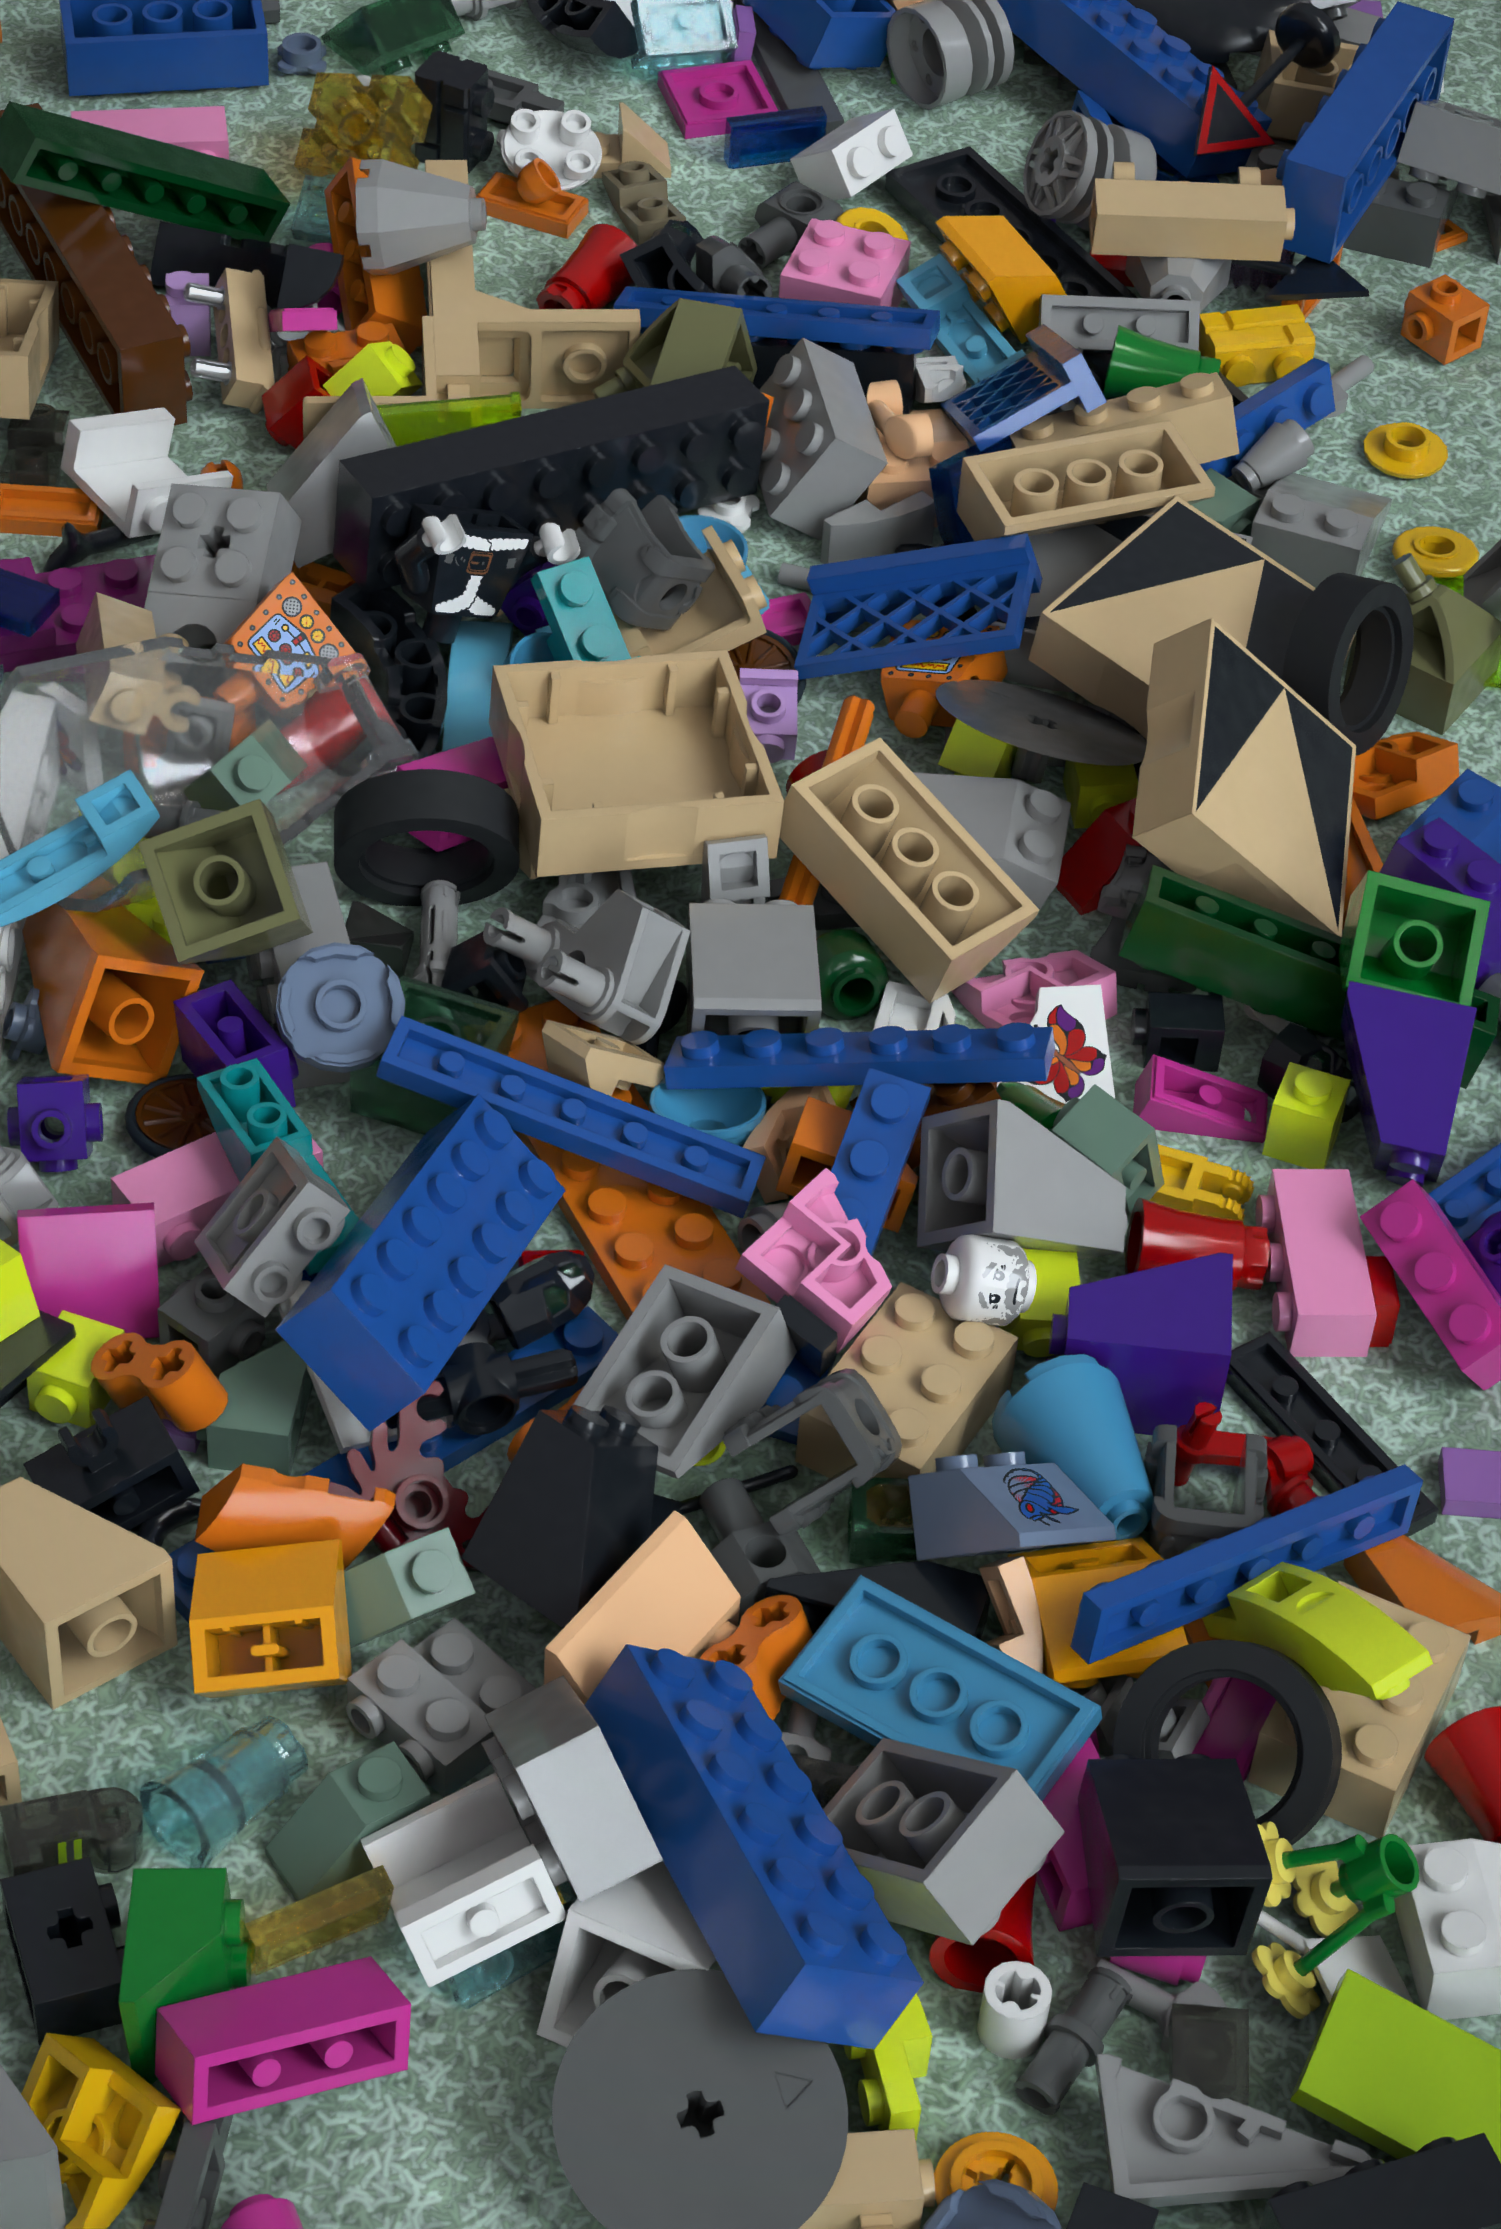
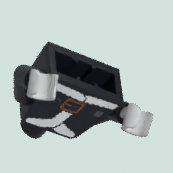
M414 503L411 511L408 538L400 543L394 551L402 592L427 611L422 629L429 639L434 638L437 642L446 644L454 643L462 616L491 619L498 614L506 595L527 572L548 561L555 565H561L575 560L581 551L575 531L570 528L561 532L559 525L545 523L539 529L540 537L533 536L534 534L502 511Z

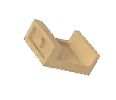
M712 525L701 531L707 545V551L703 554L712 560L715 564V570L705 583L702 582L700 584L702 591L695 603L687 612L681 614L670 630L643 628L628 624L620 619L611 608L631 658L657 654L717 650L730 651L767 633L759 610L767 607V602L758 582L753 575L745 579L743 578L741 573L746 571L737 547L731 539L722 543Z

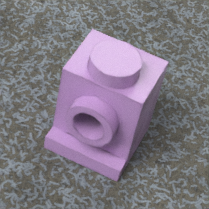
M188 271L166 273L165 296L176 325L183 324L188 333L191 346L190 356H211L210 306L185 301L183 295L184 287L188 282L209 286V273H191Z
M740 668L739 682L747 700L748 721L753 733L764 746L770 763L778 762L781 759L795 760L798 670Z

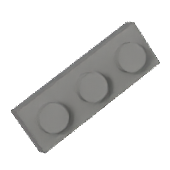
M1042 294L1039 298L1038 327L1045 324L1074 348H1082V353L1111 354L1118 325L1150 338L1199 351L1200 301Z

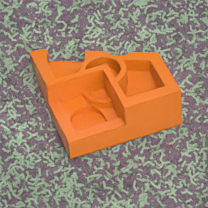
M1415 731L1380 739L1365 753L1356 755L1353 798L1360 814L1370 819L1378 820L1441 795L1459 777L1458 743Z
M242 1463L202 1496L195 1542L215 1552L340 1539L342 1540L345 1570L385 1523L394 1509L396 1494L375 1487L373 1498L370 1500L328 1493L330 1481L328 1478L311 1475L286 1476L271 1468Z
M1406 1535L1399 1536L1344 1559V1567L1361 1590L1469 1634L1474 1645L1501 1635V1593Z

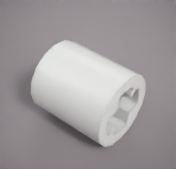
M1010 1961L1001 1963L993 1968L985 1978L977 2032L981 2043L986 2049L998 2057L1012 2060L1026 2058L1036 2052L1043 2042L1052 1988L1049 1979L1041 1969L1030 1963Z

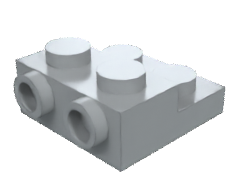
M276 1136L194 1240V1243L223 1290L266 1318L276 1304L287 1301L295 1293L302 1280V1271L319 1250L327 1249L337 1240L343 1230L345 1217L351 1210L333 1186L312 1172L295 1148Z
M454 1617L413 1648L400 1639L348 1677V1704L346 1705V1711L353 1726L365 1738L374 1739L377 1737L385 1745L394 1741L423 1782L426 1781L445 1798L491 1764L481 1744L494 1737L484 1715L536 1688Z

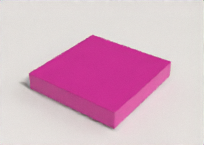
M752 60L661 70L658 72L657 85L684 139L780 127L781 114Z
M154 1202L17 1211L19 1253H21L40 1311L58 1317L61 1311L65 1310L123 1329L125 1333L135 1332L142 1335L143 1338L159 1337L157 1309L160 1307Z

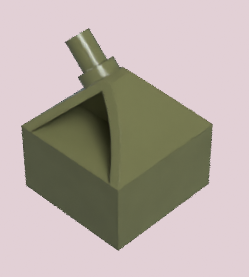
M679 298L634 343L624 357L623 367L614 371L616 377L592 389L595 398L734 365L753 383L757 364L742 308Z
M1408 553L1398 558L1391 565L1403 584L1401 589L1407 596L1411 607L1414 629L1410 671L1396 714L1443 735L1496 677L1501 656V621L1449 587L1436 584L1432 575L1425 576L1413 555ZM1356 636L1351 645L1343 689L1347 684L1354 660Z

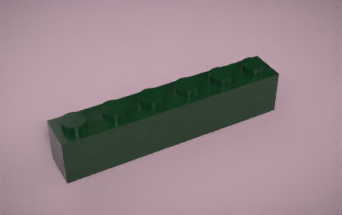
M11 101L7 104L0 118V167L10 181L15 184L187 227L230 235L238 240L245 238L270 242L290 206V202L265 170Z
M1152 865L1126 920L1118 956L1134 961L1144 969L1157 970L1191 983L1201 991L1214 992L1246 1004L1261 1014L1274 1015L1312 1030L1316 1035L1331 1037L1344 1042L1340 1023L1347 991L1342 990L1339 949L1342 937L1159 866ZM1475 988L1471 1007H1476L1477 1011L1460 1085L1464 1089L1468 1087L1497 1035L1501 999Z

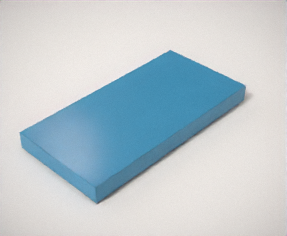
M862 1575L857 1578L778 1680L782 1695L874 1747L883 1738L1014 1768L1019 1771L1041 1801L1045 1799L1103 1719L1101 1706Z

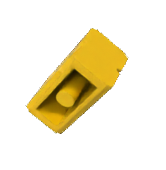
M1298 304L1232 310L1225 313L1212 312L1200 314L1199 351H1201L1202 356L1221 360L1219 371L1236 387L1275 382L1313 359L1316 345L1315 335L1308 322L1305 323V317Z

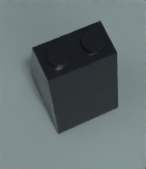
M571 1405L569 1410H539L461 1558L558 1626L564 1628L650 1537L658 1446L638 1433L641 1424L635 1418L611 1406L605 1405L601 1411H591L578 1405Z
M1115 1754L1103 1759H1088L1078 1795V1805L1096 1956L1246 1955L1273 1878L1271 1865L1236 1759H1211L1203 1754H1187L1176 1759H1137L1127 1754Z

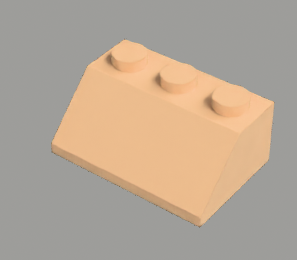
M674 1510L545 1647L544 1685L564 1676L585 1705L626 1644L658 1651L662 1648H667L683 1656L699 1659L706 1650L725 1640L738 1628L741 1596L685 1516Z

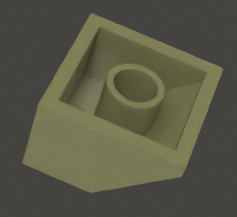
M260 799L138 842L177 961L180 965L253 955L313 933L274 816Z

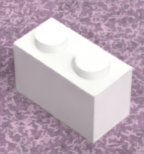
M889 109L851 118L792 157L790 161L801 184L835 201L854 196L913 156L895 109Z

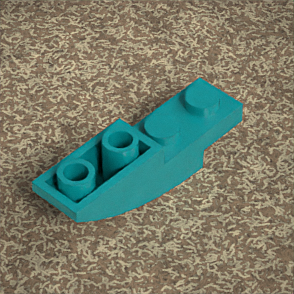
M589 556L539 571L531 579L532 585L552 631V635L546 642L555 661L582 660L603 662L632 659Z
M257 1058L233 1064L224 1069L197 1077V1088L239 1182L243 1180L277 1136L295 1148L312 1172L333 1186L351 1210L345 1217L343 1230L337 1240L327 1249L319 1250L305 1267L309 1275L320 1272L359 1221V1218L314 1157L312 1134Z

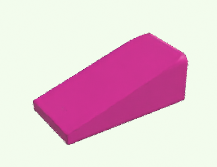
M1153 1054L1136 1081L1133 1112L1154 1127L1155 1130L1263 1143L1266 1138L1268 1094ZM1245 1109L1250 1113L1251 1122L1244 1120Z

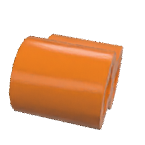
M135 1332L123 1333L104 1343L96 1352L91 1362V1372L119 1409H123L148 1395L160 1419H167L173 1422L176 1428L183 1432H195L206 1428L219 1418L228 1403V1393L194 1346L185 1340H175L163 1345H152L147 1343L142 1335Z
M791 1595L767 1597L748 1608L741 1617L740 1625L736 1631L725 1640L706 1650L699 1659L711 1662L725 1660L744 1670L752 1680V1689L767 1715L774 1720L780 1712L781 1703L786 1698L780 1692L778 1680L812 1638L813 1633L798 1598Z

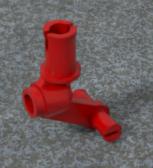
M1198 1403L1187 1425H1181L1177 1428L1174 1486L1185 1485L1196 1464L1239 1466L1246 1434L1216 1431V1427L1221 1423L1222 1413L1221 1411L1214 1413L1217 1407L1211 1403ZM1263 1436L1267 1440L1268 1480L1265 1489L1267 1498L1266 1508L1272 1517L1304 1505L1309 1500L1317 1497V1494L1312 1490L1313 1480L1308 1475L1314 1465L1313 1453L1308 1443L1299 1436Z

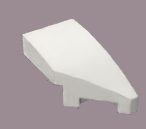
M955 356L916 358L915 400L920 403L941 402L966 390V380L963 375L964 366L958 364Z

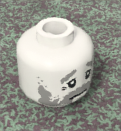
M974 1234L961 1235L950 1244L946 1254L941 1253L937 1256L933 1264L931 1273L932 1289L935 1293L939 1294L944 1311L954 1320L1007 1326L1018 1317L1019 1313H1025L1029 1309L1036 1292L1037 1275L1035 1266L1027 1259L1026 1253L1021 1246L1011 1240Z

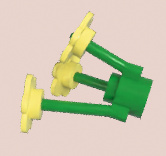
M1273 1822L1258 1824L1271 1865L1273 1878L1264 1905L1268 1908L1276 1907L1281 1899L1289 1898L1292 1882L1293 1887L1297 1890L1293 1897L1295 1911L1302 1917H1309L1313 1930L1319 1936L1325 1938L1303 1956L1292 1950L1286 1951L1277 1942H1272L1268 1946L1260 1945L1251 1953L1254 1965L1263 1975L1262 1984L1265 1990L1272 1997L1280 1999L1285 2009L1297 2019L1305 2018L1310 2014V2011H1314L1320 2006L1319 1996L1313 1989L1316 1986V1977L1313 1969L1371 1923L1395 1912L1394 1899L1417 1888L1419 1883L1417 1859L1408 1844L1399 1836L1387 1834L1368 1843L1363 1836L1357 1834L1339 1843L1293 1850L1288 1840L1279 1838L1278 1829ZM1342 1860L1343 1863L1338 1868L1336 1861ZM1356 1904H1363V1908L1359 1911Z

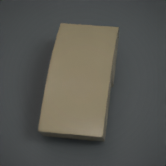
M629 161L619 165L617 170L602 172V182L608 197L628 232L638 245L649 240L656 230L664 228L669 220L679 224L686 221V217L668 201L667 180L650 164L641 161Z

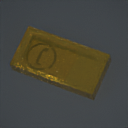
M384 1866L376 1867L246 1923L244 1942H249L251 1974L255 1973L257 1976L386 1920L394 1886Z

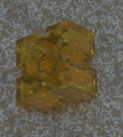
M317 72L308 107L309 112L317 121L315 129L303 128L294 167L318 193L325 194L324 190L350 157L359 160L384 159L418 169L419 160L410 150L414 143H424L433 105L410 76L372 74L370 85L363 86L354 74Z

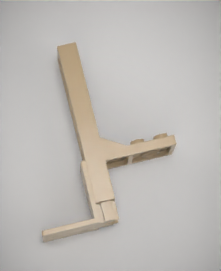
M425 160V172L469 185L467 160ZM470 245L426 262L428 316H422V396H372L396 446L482 426L481 409H552L593 400L596 398L592 389L616 377L614 371L623 367L625 355L640 337V309H529L475 290L473 247ZM306 396L303 398L304 439L341 396Z

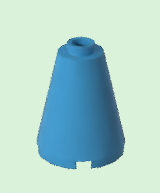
M1086 1354L1061 1355L1035 1365L1024 1373L1029 1383L1022 1387L1014 1396L1007 1389L999 1399L992 1418L994 1440L1002 1453L1024 1451L1026 1464L1055 1463L1114 1524L1116 1540L1134 1538L1145 1529L1151 1519L1154 1496L1117 1377L1108 1366L1105 1368L1099 1365L1094 1357Z

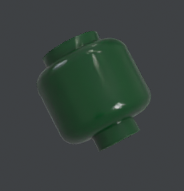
M835 929L816 938L822 1012L836 1020H854L866 1016L878 1007L882 1001L889 978L885 963L868 939L851 929Z

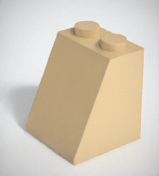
M18 1477L0 1486V1640L52 1710L178 1645L173 1564L171 1556L164 1548L22 1477Z

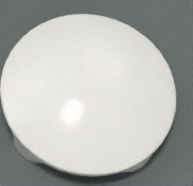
M519 109L511 116L510 124L502 136L501 154L503 160L516 177H518L519 172L524 166L535 158H541L555 172L561 185V191L574 189L587 183L597 173L601 164L602 149L599 139L591 129L590 118L579 110H569L564 113L554 110L533 111L530 109Z

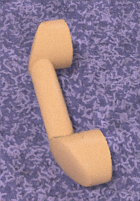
M897 380L871 382L867 389L866 401L874 424L885 436L889 449L901 459L930 457L933 452L934 438L928 413L903 414L902 394Z

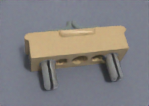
M225 268L215 287L188 282L184 287L183 295L185 301L213 306L218 362L195 357L191 362L190 373L193 377L219 381L221 384L222 404L247 408L251 413L258 414L263 408L262 395L281 378L280 355H287V340L281 339L277 332H269L268 313L272 309L266 303L264 275H262L261 271L253 270L251 273ZM270 338L277 346H279L275 348L273 352H271Z

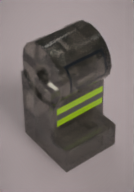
M117 1787L99 1788L89 1791L86 1789L0 1806L1 1842L9 1877L90 1857L94 1872L104 1875L118 1874L130 1869L139 1861L142 1855L143 1809L138 1798L127 1790Z

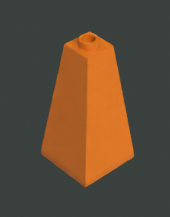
M92 882L48 908L28 916L22 933L34 988L39 989L37 1003L51 1068L57 1073L89 1074V1077L140 1084H149L167 1077L179 1044L173 1001L196 993L204 970L195 963L180 965L173 946Z

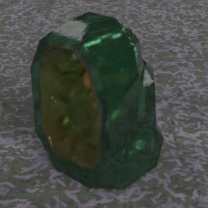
M872 1478L857 1489L855 1486L850 1488L847 1524L849 1563L871 1567L880 1562L917 1560L908 1479Z

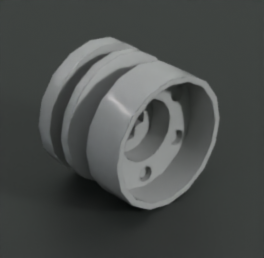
M924 0L896 11L888 24L886 44L889 63L895 80L903 93L921 108L930 110L954 102L965 95L971 96L983 90L995 88L1005 83L1013 70L1015 50L1012 31L1006 14L997 0Z
M1073 110L1057 112L1044 123L1036 134L1026 158L1023 185L1024 196L1029 209L1041 217L1056 219L1064 224L1074 223L1081 229L1090 231L1089 214L1095 178L1113 179V162H1134L1135 180L1156 181L1157 160L1151 140L1140 132L1115 124L1106 125L1097 118L1086 117L1082 113Z

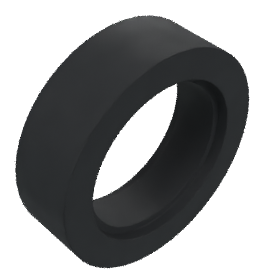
M1347 573L1333 574L1323 580L1309 596L1298 616L1290 637L1282 680L1356 745V755L1363 754L1373 747L1386 732L1396 714L1407 684L1412 660L1414 629L1411 607L1404 591L1396 584ZM1356 632L1354 660L1347 684L1340 697L1343 666L1350 643Z
M438 769L397 771L376 776L357 784L348 790L335 806V872L348 888L366 898L395 906H422L420 894L424 885L434 880H445L457 886V891L460 892L459 905L497 893L506 887L518 873L520 865L518 807L514 799L504 789L483 778L462 772ZM412 831H442L463 835L472 840L436 852L432 848L403 847L387 843L381 839Z
M1235 1640L1200 1641L1180 1647L1158 1659L1136 1680L1122 1703L1114 1728L1113 1755L1127 1754L1137 1759H1159V1739L1162 1726L1170 1709L1182 1695L1203 1682L1217 1678L1232 1677L1251 1682L1272 1695L1282 1706L1293 1726L1297 1743V1762L1290 1786L1281 1800L1271 1810L1257 1818L1256 1822L1257 1825H1261L1264 1822L1271 1821L1278 1829L1279 1838H1285L1291 1845L1299 1841L1317 1824L1325 1813L1335 1793L1341 1770L1342 1743L1340 1730L1333 1708L1322 1688L1302 1666L1279 1651L1251 1642Z

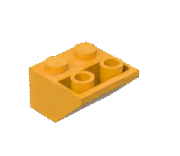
M1003 215L943 216L935 222L946 241L939 246L941 252L956 272L962 269L963 273L959 276L967 284L970 298L974 303L979 299L987 303L983 310L1000 333L1008 328L1023 344L1028 340L1025 334L1038 327L1040 296L1042 294L1067 295L1056 274Z
M1141 1537L1007 1555V1557L1024 1556L1033 1582L1042 1628L1043 1673L1067 1688L1090 1687L1098 1682V1678L1126 1674L1129 1677L1139 1678L1158 1659L1173 1650L1188 1645L1184 1627L1181 1626L1091 1664H1087L1070 1647L1079 1613V1605L1084 1592L1089 1591L1099 1583H1109L1144 1569L1152 1562L1164 1560Z
M334 1539L197 1554L189 1616L194 1694L207 1698H220L347 1684V1678L352 1675L342 1540Z

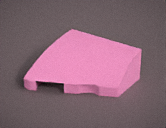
M1078 950L1050 953L1045 957L1035 959L1022 957L1002 960L1003 974L973 978L952 990V993L959 1002L987 1029L1000 1028L1010 1023L1030 1024L1034 1017L1036 994L1040 987L1101 984L1105 1020L1118 1015L1116 971Z
M825 1168L789 1201L783 1216L742 1253L735 1269L776 1303L785 1294L788 1297L791 1295L836 1331L838 1336L836 1353L838 1354L888 1296L892 1284L881 1263L868 1253L866 1248L867 1236L858 1219L848 1220L834 1193L839 1182L835 1174Z

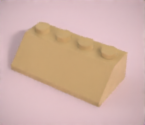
M1217 372L1211 374H1189L1183 377L1180 382L1157 388L1151 386L1138 387L1131 390L1126 396L1106 400L1105 404L1089 413L1076 405L1072 410L1052 415L1046 414L1002 439L1000 451L1171 421L1199 464L1240 454L1232 395Z
M1164 421L963 457L956 512L974 541L1028 533V536L1086 525L1103 524L1108 521L1156 514L1176 495L1192 505L1214 497L1215 486L1171 421Z
M881 737L791 784L784 800L780 839L929 1004L973 979L1037 916L1039 912L1037 906Z

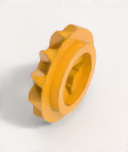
M981 2132L960 2139L942 2155L934 2173L935 2201L938 2206L944 2198L958 2189L967 2191L973 2186L983 2185L979 2181L1002 2180L1007 2173L1009 2174L1008 2183L1021 2186L1035 2193L1055 2211L1058 2200V2182L1047 2158L1026 2140L1002 2132Z

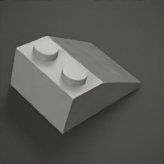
M1296 473L1289 474L1279 479L1267 490L1253 520L1250 535L1253 537L1252 546L1315 588L1327 577L1336 573L1361 576L1389 512L1392 499Z
M913 772L1040 910L1059 881L1071 803L1047 790L1036 788L1019 779Z
M665 1264L573 1405H578L591 1411H601L603 1406L607 1405L635 1418L641 1424L638 1433L658 1446L656 1471L679 1479L723 1441L724 1432L738 1423L740 1419L749 1416L750 1413L759 1410L765 1404L796 1355L797 1350L779 1307Z

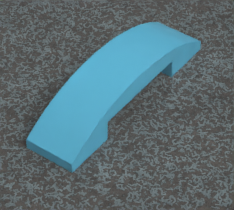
M940 253L896 280L898 288L911 308L940 310V331L935 339V343L945 356H955L958 364L964 366V378L972 386L1026 355L1022 349L1016 352L970 298L967 284Z
M460 622L455 641L451 644L442 752L493 736L489 725L493 665H503L512 649L513 623Z
M131 769L76 798L75 802L82 816L0 860V927L38 913L80 890L117 863L152 828L160 818V815Z

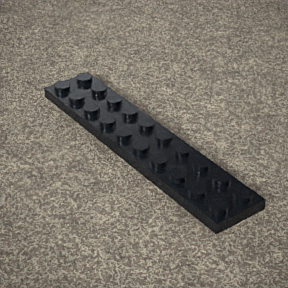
M970 146L896 168L886 173L885 189L943 243L946 241L935 223L943 216L1003 215L1056 274L1067 295L1138 298L1055 222L1041 217L1030 210L1025 196ZM1082 353L1089 368L1094 370L1095 374L1100 377L1103 391L1111 354ZM1219 371L1220 378L1232 395L1233 407L1248 399L1241 390Z

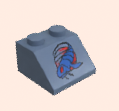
M1024 1451L983 1456L984 1467H978L977 1454L936 1458V1472L908 1476L917 1560L1015 1553L1116 1540L1114 1524L1055 1463L1026 1464Z

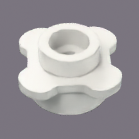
M748 495L701 507L698 509V515L724 520L737 528L741 533H744L751 525V513L759 510L760 500L755 495Z

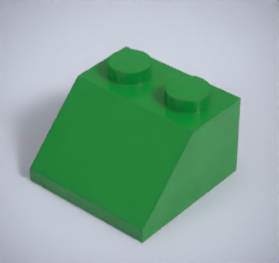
M1368 870L1351 894L1339 949L1342 990L1347 991L1349 981L1471 1006L1490 901Z
M133 1868L119 2008L131 2069L150 2084L158 2080L155 2075L157 2008L250 1985L251 1945L250 1942H244V1900L231 1899L227 1868Z

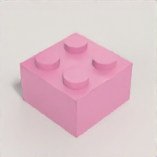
M811 218L780 274L779 298L898 307L903 294L898 288L896 280L908 273L911 241L895 238L884 232H869L843 226L841 223L833 220L822 221Z

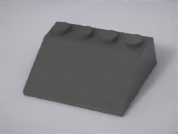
M1272 139L1275 143L1274 145L1252 149L1245 167H1259L1260 170L1278 168L1283 152L1286 149L1293 150L1296 143ZM1396 166L1344 242L1343 248L1430 268L1440 237L1444 233L1446 221L1451 215L1459 193L1456 190L1458 181L1438 179L1437 183L1428 182L1410 176L1408 174L1409 168Z

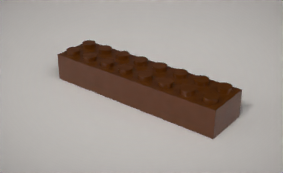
M39 103L26 105L42 110ZM0 110V118L4 110ZM0 167V227L32 280L58 281L59 326L111 414L164 407L175 418L174 426L187 423L186 402L193 399L192 385L184 363V357H189L191 354L188 333L183 324L176 325L173 320L166 296L156 293L147 266L145 264H138L134 257L129 237L126 234L120 235L111 208L12 183Z

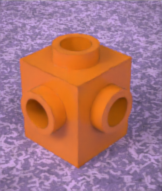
M1444 274L1409 291L1404 304L1405 313L1400 335L1443 365H1446L1481 348L1490 304L1466 289L1457 280Z

